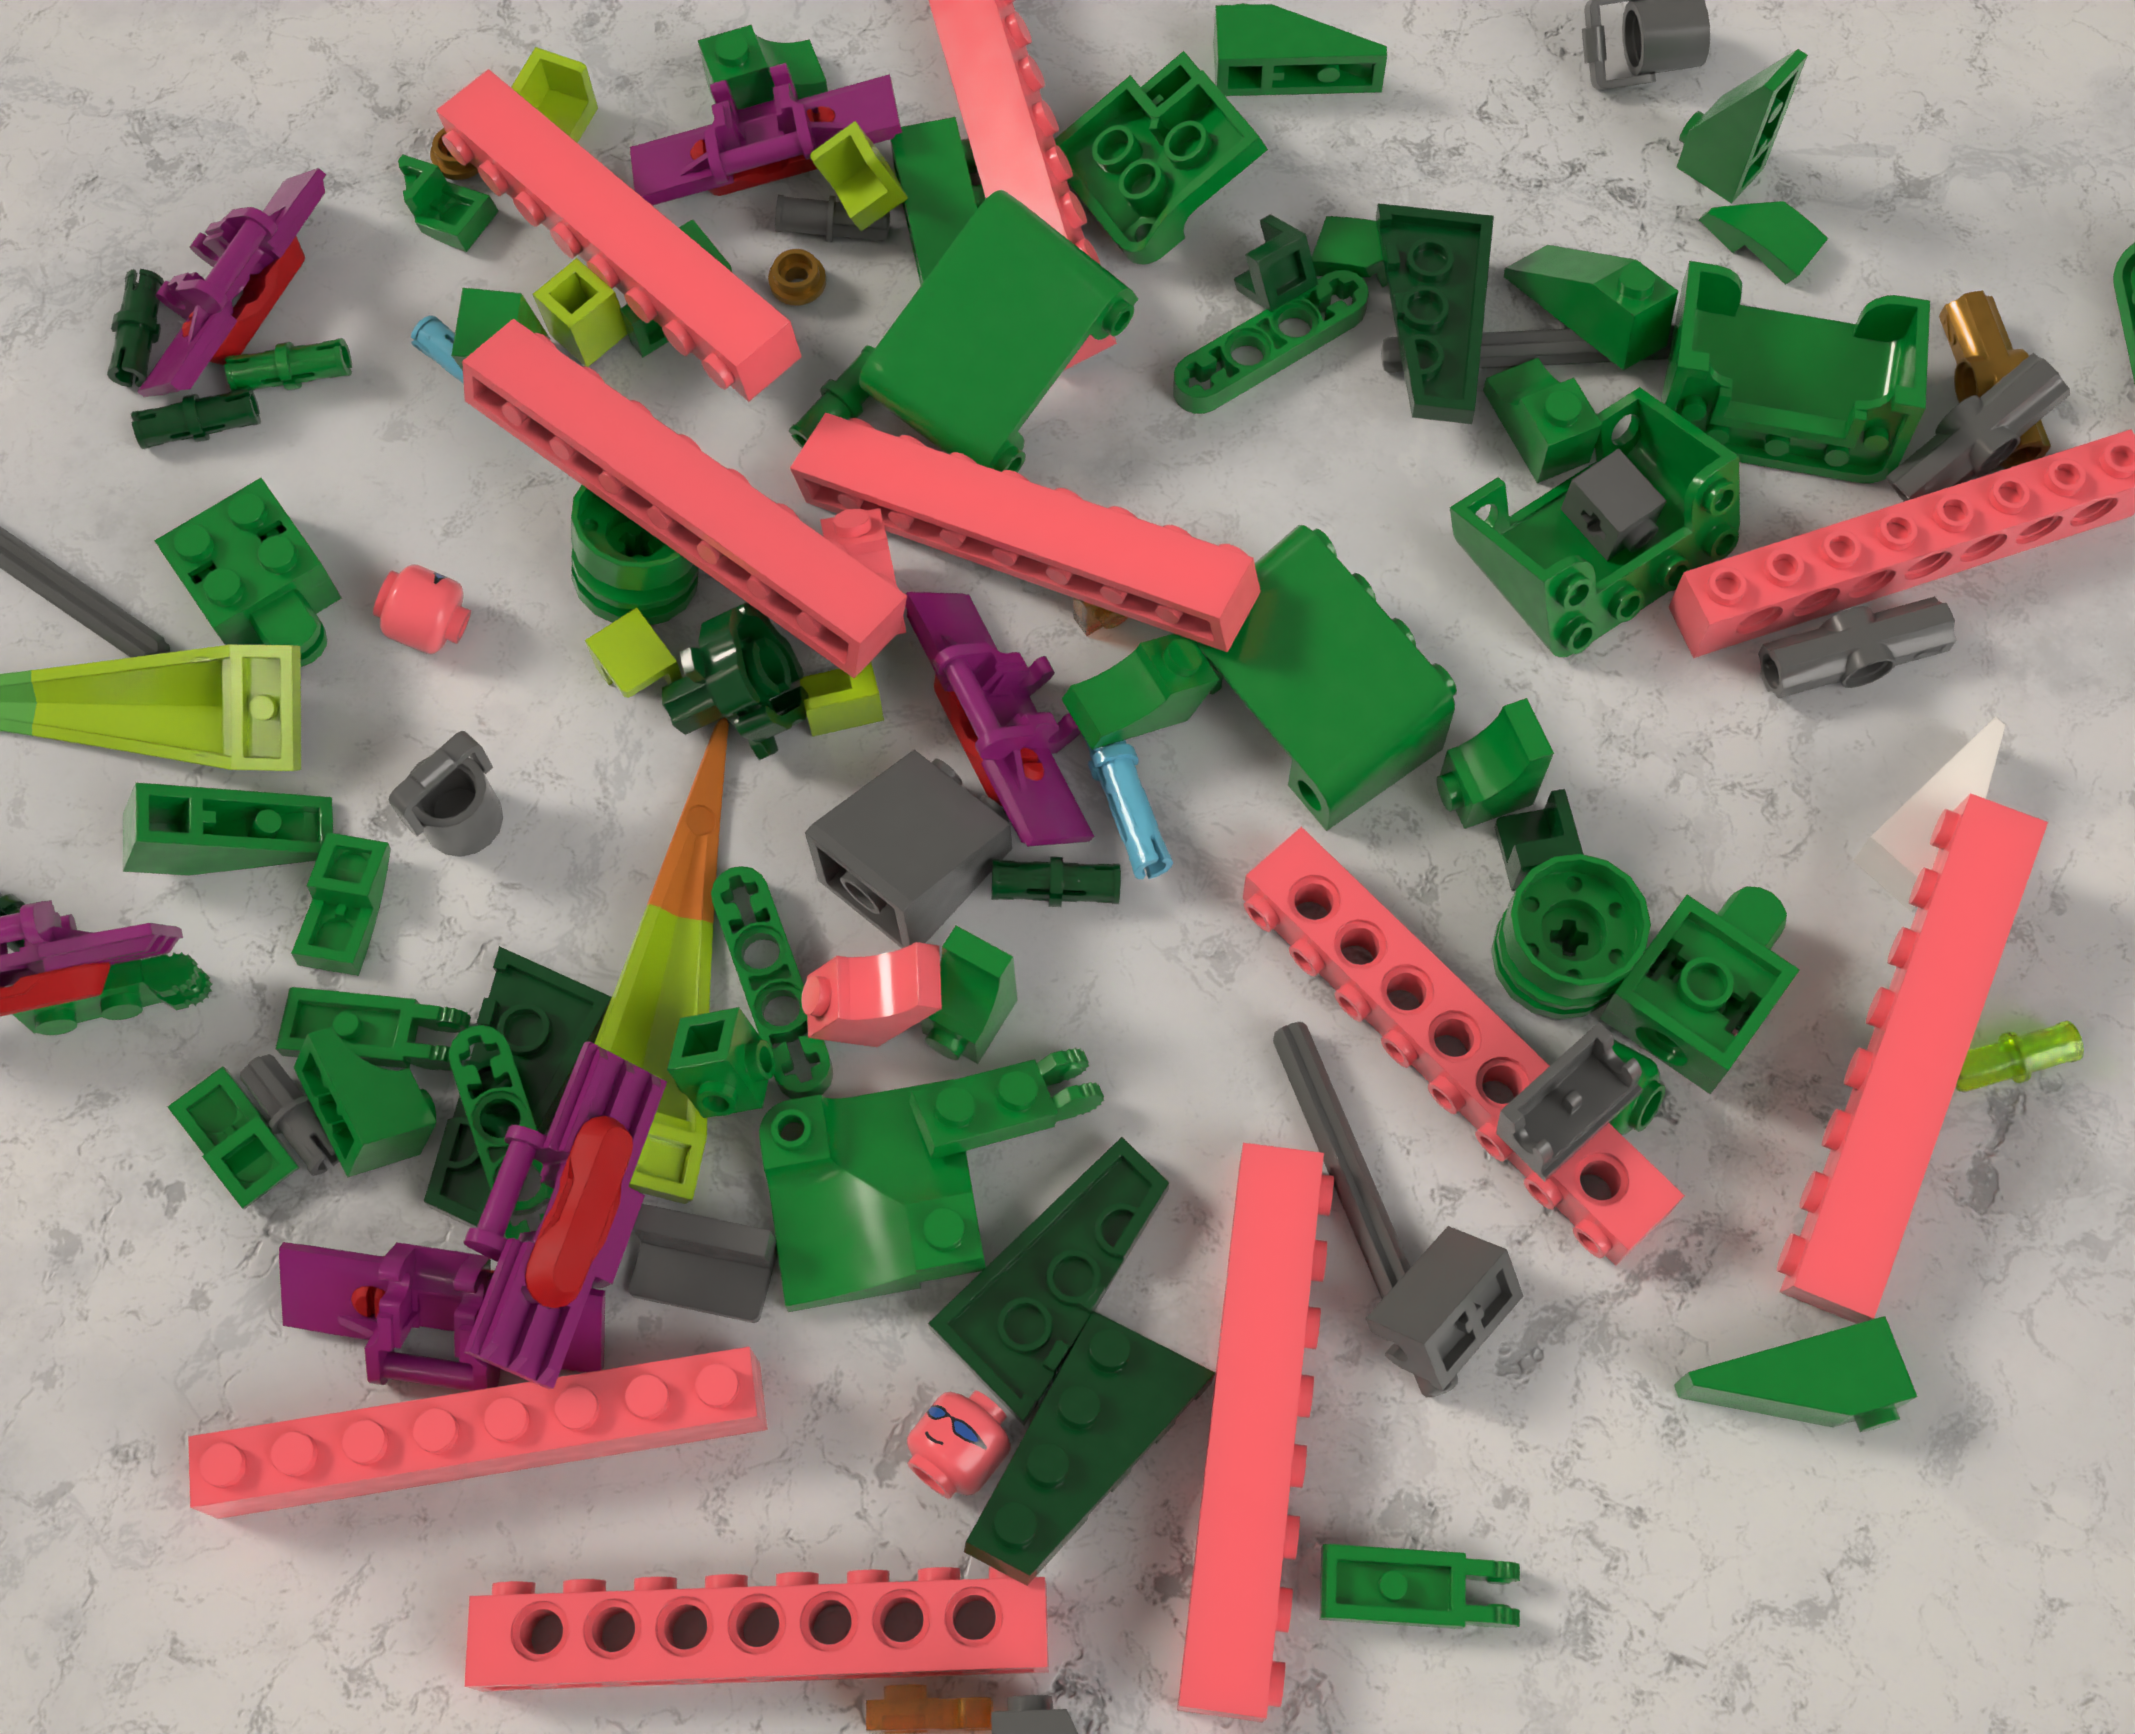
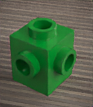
M740 1007L680 1018L667 1071L675 1080L680 1092L688 1097L703 1118L727 1116L732 1113L763 1108L768 1081L775 1072V1058L769 1043L761 1039Z

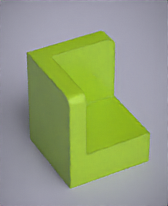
M538 47L534 48L511 86L514 91L577 143L598 109L586 65Z
M856 121L810 154L814 165L834 188L850 219L860 231H863L908 199L888 162Z
M635 608L585 640L596 669L608 685L614 683L626 698L632 697L662 677L668 685L683 678L676 659L638 608Z
M872 662L855 678H852L841 669H835L805 676L803 679H800V686L806 690L809 696L808 699L804 700V706L812 737L884 721Z

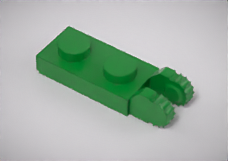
M173 952L172 956L164 954L143 960L139 959L110 965L102 994L99 996L12 1015L34 1034L60 1035L73 1031L77 1028V1023L101 1017L109 1020L129 1019L141 1014L143 1011L142 1007L162 1002L176 1011L189 1008L190 1004L196 1006L199 1002L203 1003L205 998H209L208 994L212 992L210 989L212 983L209 980L210 977L201 968L197 967L198 963L189 954L184 955L182 952L180 954Z
M292 987L289 988L275 1049L282 1056L298 1058L308 1033L333 1027L342 1042L352 1052L373 1065L410 1068V1064L429 1070L452 1071L449 1060L450 1047L415 1043L418 1026L433 1031L460 1033L469 1028L471 1015L467 1014L468 1012L455 1008L420 1004L416 999Z
M1069 1048L1066 1051L1061 1050L1050 1053L1037 1063L1033 1059L912 1090L909 1104L931 1159L1055 1127L1058 1121L1070 1119L1079 1114L1084 1115L1087 1112L1090 1113L1093 1109H1097L1099 1105H1102L1101 1102L1104 1101V1095L1099 1084L1097 1085L1096 1082L1066 1087L1053 1097H1051L1047 1086L1061 1083L1064 1080L1069 1081V1079L1076 1078V1076L1082 1075V1072L1086 1071V1068L1089 1067V1061L1084 1050L1082 1051L1081 1048Z
M1323 1544L1321 1547L1319 1620L1463 1629L1465 1625L1517 1628L1520 1627L1519 1609L1511 1608L1509 1605L1488 1604L1487 1606L1467 1605L1466 1579L1486 1581L1489 1584H1510L1511 1582L1520 1581V1564L1510 1561L1466 1558V1553Z

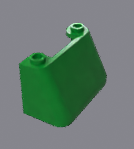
M998 190L988 196L978 207L870 354L861 370L859 385L862 390L944 453H962L979 465L1000 472L1012 470L1018 473L1026 458V454L1023 452L1025 440L1018 432L1089 335L1097 340L1104 339L1109 335L1115 337L1128 326L1133 317L1134 305L1138 301V297L1128 286L1008 192Z
M1689 261L1682 282L1661 402L1737 454L1741 463L1856 483H1875L1887 479L1886 476L1899 466L1926 409L1930 300L1897 295L1879 297L1867 303L1861 311L1856 324L1740 305L1742 281L1739 275L1731 269L1719 265Z

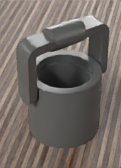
M1589 0L1585 5L1586 28L1582 29L1584 63H1589L1591 84L1597 90L1656 82L1655 73L1700 67L1706 63L1710 47V22L1705 0ZM1628 2L1623 13L1622 42L1628 68L1631 74L1635 76L1606 81L1605 61L1607 60L1604 25L1601 26L1600 6Z
M465 731L456 733L432 755L419 762L407 778L392 791L388 799L403 824L415 836L418 837L423 832L432 847L445 855L462 857L480 852L489 846L499 834L503 821L501 803L485 776L493 766L483 747Z

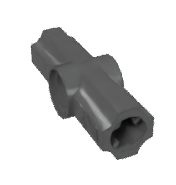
M2032 353L1983 396H1970L1955 406L1937 426L1936 435L1886 476L1888 483L1905 502L1964 483L1973 475L1977 477L1986 475L2011 455L2018 446L2021 435L2070 395V388L2062 380L2059 373L2044 358H2040Z
M1935 596L1873 613L1869 607L1865 606L1851 608L1834 615L1825 621L1819 629L1764 643L1758 653L1761 666L1760 675L1767 691L1773 692L1778 699L1840 681L1845 688L1860 687L1882 678L1897 665L1950 651L1956 642L1954 634L1955 619L1948 604L1938 601Z

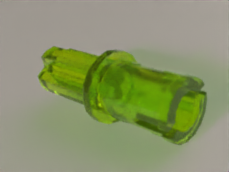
M2067 1020L2059 1022L2055 1026L2022 1035H2017L2015 1032L2010 1031L2002 1033L1999 1036L1998 1042L1968 1050L1955 1088L1959 1092L1966 1093L2011 1079L2016 1083H2024L2031 1078L2034 1072L2052 1068L2066 1062L2079 1061L2083 1059L2084 1055L2081 1035L2075 1025Z

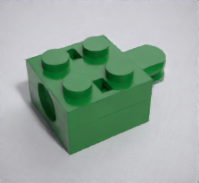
M262 477L154 540L225 645L300 646L301 667L313 663L322 655L327 646V635L317 613L342 599L322 563Z
M1746 886L1734 892L1716 914L1687 894L1615 991L1600 1019L1711 1094L1800 971V969L1771 951L1786 925L1787 912L1782 902L1768 890L1761 887ZM1649 971L1654 973L1651 978L1646 976ZM1734 1029L1739 1031L1736 1036L1731 1034Z

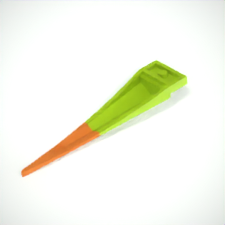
M725 717L713 729L594 1043L667 1082L629 1187L640 1193L682 1204H687L694 1198L707 1139V1118H703L688 1097L680 1092L667 1068L680 1018L710 1012L714 921L711 890L717 873L729 727Z

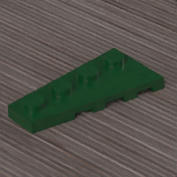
M1380 203L1377 205L1376 223L1412 418L1472 424L1494 221L1493 215Z
M499 946L493 965L496 973L489 996L483 999L477 1024L495 1028L504 1035L510 1046L537 1131L545 1134L555 1117L582 1046L585 1042L589 1041L595 1043L612 997ZM482 1042L474 1044L470 1060H465L464 1066L474 1065L477 1068L483 1090L469 1091L471 1099L477 1098L480 1094L492 1088L512 1087L509 1079H505L496 1086L491 1071L490 1059L500 1054L498 1050L486 1051ZM459 1095L453 1118L447 1120L424 1202L437 1212L471 1228H477L491 1190ZM504 1102L495 1103L484 1111L481 1118V1126L490 1136L503 1138L509 1126L520 1124L521 1116L518 1110L511 1104Z
M1123 1137L1112 1145L928 1323L929 1329L1023 1426H1025L1077 1341L1091 1313L1099 1305L1169 1190V1182Z
M1093 1311L966 1540L964 1553L1028 1586L1087 1521L1089 1514L1110 1491L1113 1492L1123 1482L1139 1459L1154 1443L1157 1444L1174 1426L1181 1413L1212 1384L1215 1372Z

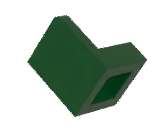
M1269 214L1260 220L1265 243L1245 254L1249 270L1235 277L1234 282L1238 292L1272 312L1318 285V280L1306 234Z
M1565 789L1551 791L1544 809L1501 816L1496 820L1494 828L1511 891H1516L1530 870L1555 856L1583 854Z

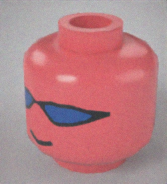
M412 564L404 568L400 573L392 570L388 574L375 601L373 615L380 618V628L387 638L431 655L438 652L447 640L458 644L469 622L471 610L462 607L464 593L460 583L420 565Z
M975 1390L969 1398L955 1392H945L937 1398L907 1437V1446L912 1455V1458L907 1463L909 1468L927 1486L947 1499H950L955 1492L965 1496L975 1494L983 1487L1010 1452V1440L1001 1426L1007 1416L994 1401L979 1391Z

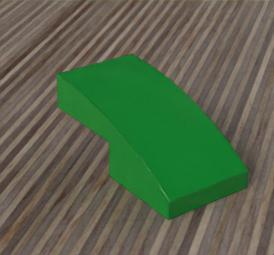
M327 832L306 885L312 896V901L291 952L298 966L359 976L372 938L383 896L391 852L388 842Z
M223 1066L167 1106L204 1154L202 1156L242 1209H246L300 1168L277 1134H274L269 1129V1123L228 1069Z

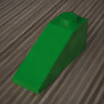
M1242 3L1236 5H1215L1213 39L1215 85L1224 96L1382 92L1387 62V46L1273 4Z
M1799 49L1793 51L1722 95L1705 114L1697 111L1686 123L1680 134L1679 141L1684 146L1676 168L1732 204L1765 168L1808 55Z
M1546 245L1509 265L1504 270L1505 279L1569 329L1573 330V332L1623 371L1667 346L1678 290L1637 259Z
M135 782L123 812V872L190 876L316 861L327 832L333 833L332 797Z
M1886 1316L1693 1370L1674 1384L1678 1398L1832 1428L1855 1421L1860 1433L1901 1420L1897 1409L1918 1397Z

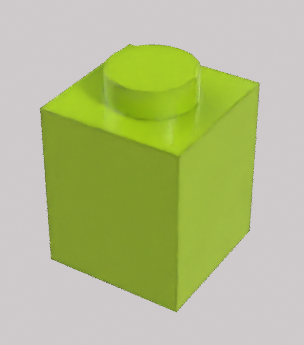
M577 258L532 294L549 334L586 367L593 364L628 334L615 291Z

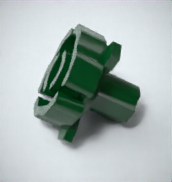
M745 602L701 624L698 639L699 648L689 647L680 651L684 675L686 676L662 687V705L667 710L672 725L685 735L725 717L736 727L737 732L742 737L748 739L751 749L758 760L775 754L779 750L774 738L775 735L791 729L793 725L807 718L804 700L808 699L809 696L802 686L780 695V693L790 689V684L803 679V669L790 643L776 630L769 618Z

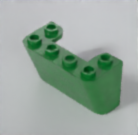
M1640 387L1597 414L1603 425L1595 445L1596 462L1516 513L1509 516L1506 484L1498 477L1449 507L1452 530L1456 542L1551 653L1559 658L1584 651L1593 641L1623 622L1633 619L1640 610L1669 591L1676 590L1684 572L1726 558L1734 550L1739 540V456ZM1631 414V422L1627 430L1619 438L1612 440L1615 426L1622 418ZM1617 449H1620L1663 496L1666 503L1656 522L1659 530L1645 546L1633 553H1630L1626 548L1606 561L1564 514L1561 507L1572 479ZM1490 504L1489 515L1483 521L1476 515V512Z
M1298 525L1255 563L1261 592L1228 652L1197 641L1196 643L1220 679L1210 691V694L1213 695L1222 689L1223 679L1228 683L1292 759L1288 786L1322 827L1328 831L1443 750L1455 711L1453 696L1457 694V688L1450 674L1437 663L1432 665L1418 650L1415 638L1406 624L1398 618L1391 619L1376 602L1375 593L1367 580L1358 573L1351 574L1337 558L1335 547L1328 536L1320 529L1312 531L1305 525Z

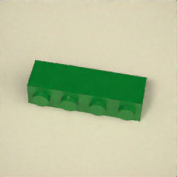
M956 117L902 126V133H898L893 139H890L896 178L908 197L907 200L902 202L920 286L978 207L986 199L982 184H971L969 174L977 173V166L969 139L961 140Z

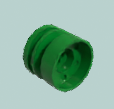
M581 485L573 497L571 514V543L573 545L571 579L578 598L594 615L611 623L635 608H638L650 626L667 622L684 611L697 592L699 568Z
M1584 854L1555 856L1530 870L1514 892L1508 908L1496 926L1491 947L1496 977L1510 998L1531 1013L1557 1020L1584 1017L1607 1004L1646 950L1651 922L1645 897L1628 874L1607 860ZM1554 940L1563 942L1564 951L1573 954L1571 956L1563 955L1562 946L1558 943H1553Z

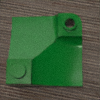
M1184 51L1141 87L1129 75L1055 138L1056 145L1062 149L1072 169L1073 176L1067 179L1068 183L1131 262L1140 265L1150 264L1161 259L1186 238L1184 235V225L1188 217L1268 150L1260 136L1207 74L1200 70Z
M954 1079L848 1098H827L819 1094L791 1099L774 1105L765 1114L760 1124L759 1138L763 1167L770 1194L784 1301L788 1312L921 1289L920 1282L980 1272L986 1268L967 1153L963 1151L931 1159L909 1104L912 1090ZM799 1123L804 1126V1132L800 1138L794 1141H787L781 1138V1132L787 1124Z

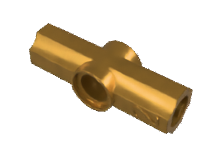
M1983 290L1965 293L1957 300L1943 307L1939 318L1957 363L1954 372V387L1959 403L1970 396H1983L2023 360L2029 357L2024 349H2013L1993 296L1985 295ZM2041 420L2020 436L2021 439L2016 449L1999 466L2008 469L2046 455L2051 444Z

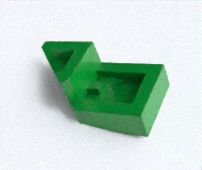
M403 154L399 158L398 164L404 175L406 190L403 191L404 202L413 214L416 225L423 234L467 252L499 212L490 195L450 183L437 165Z
M1784 201L1713 207L1699 219L1732 253L1745 245L1785 285L1801 274L1828 240V237L1813 223Z
M1326 216L1312 254L1316 276H1324L1336 270H1348L1357 273L1360 277L1370 278L1375 274L1382 288L1388 285L1376 221L1352 217Z

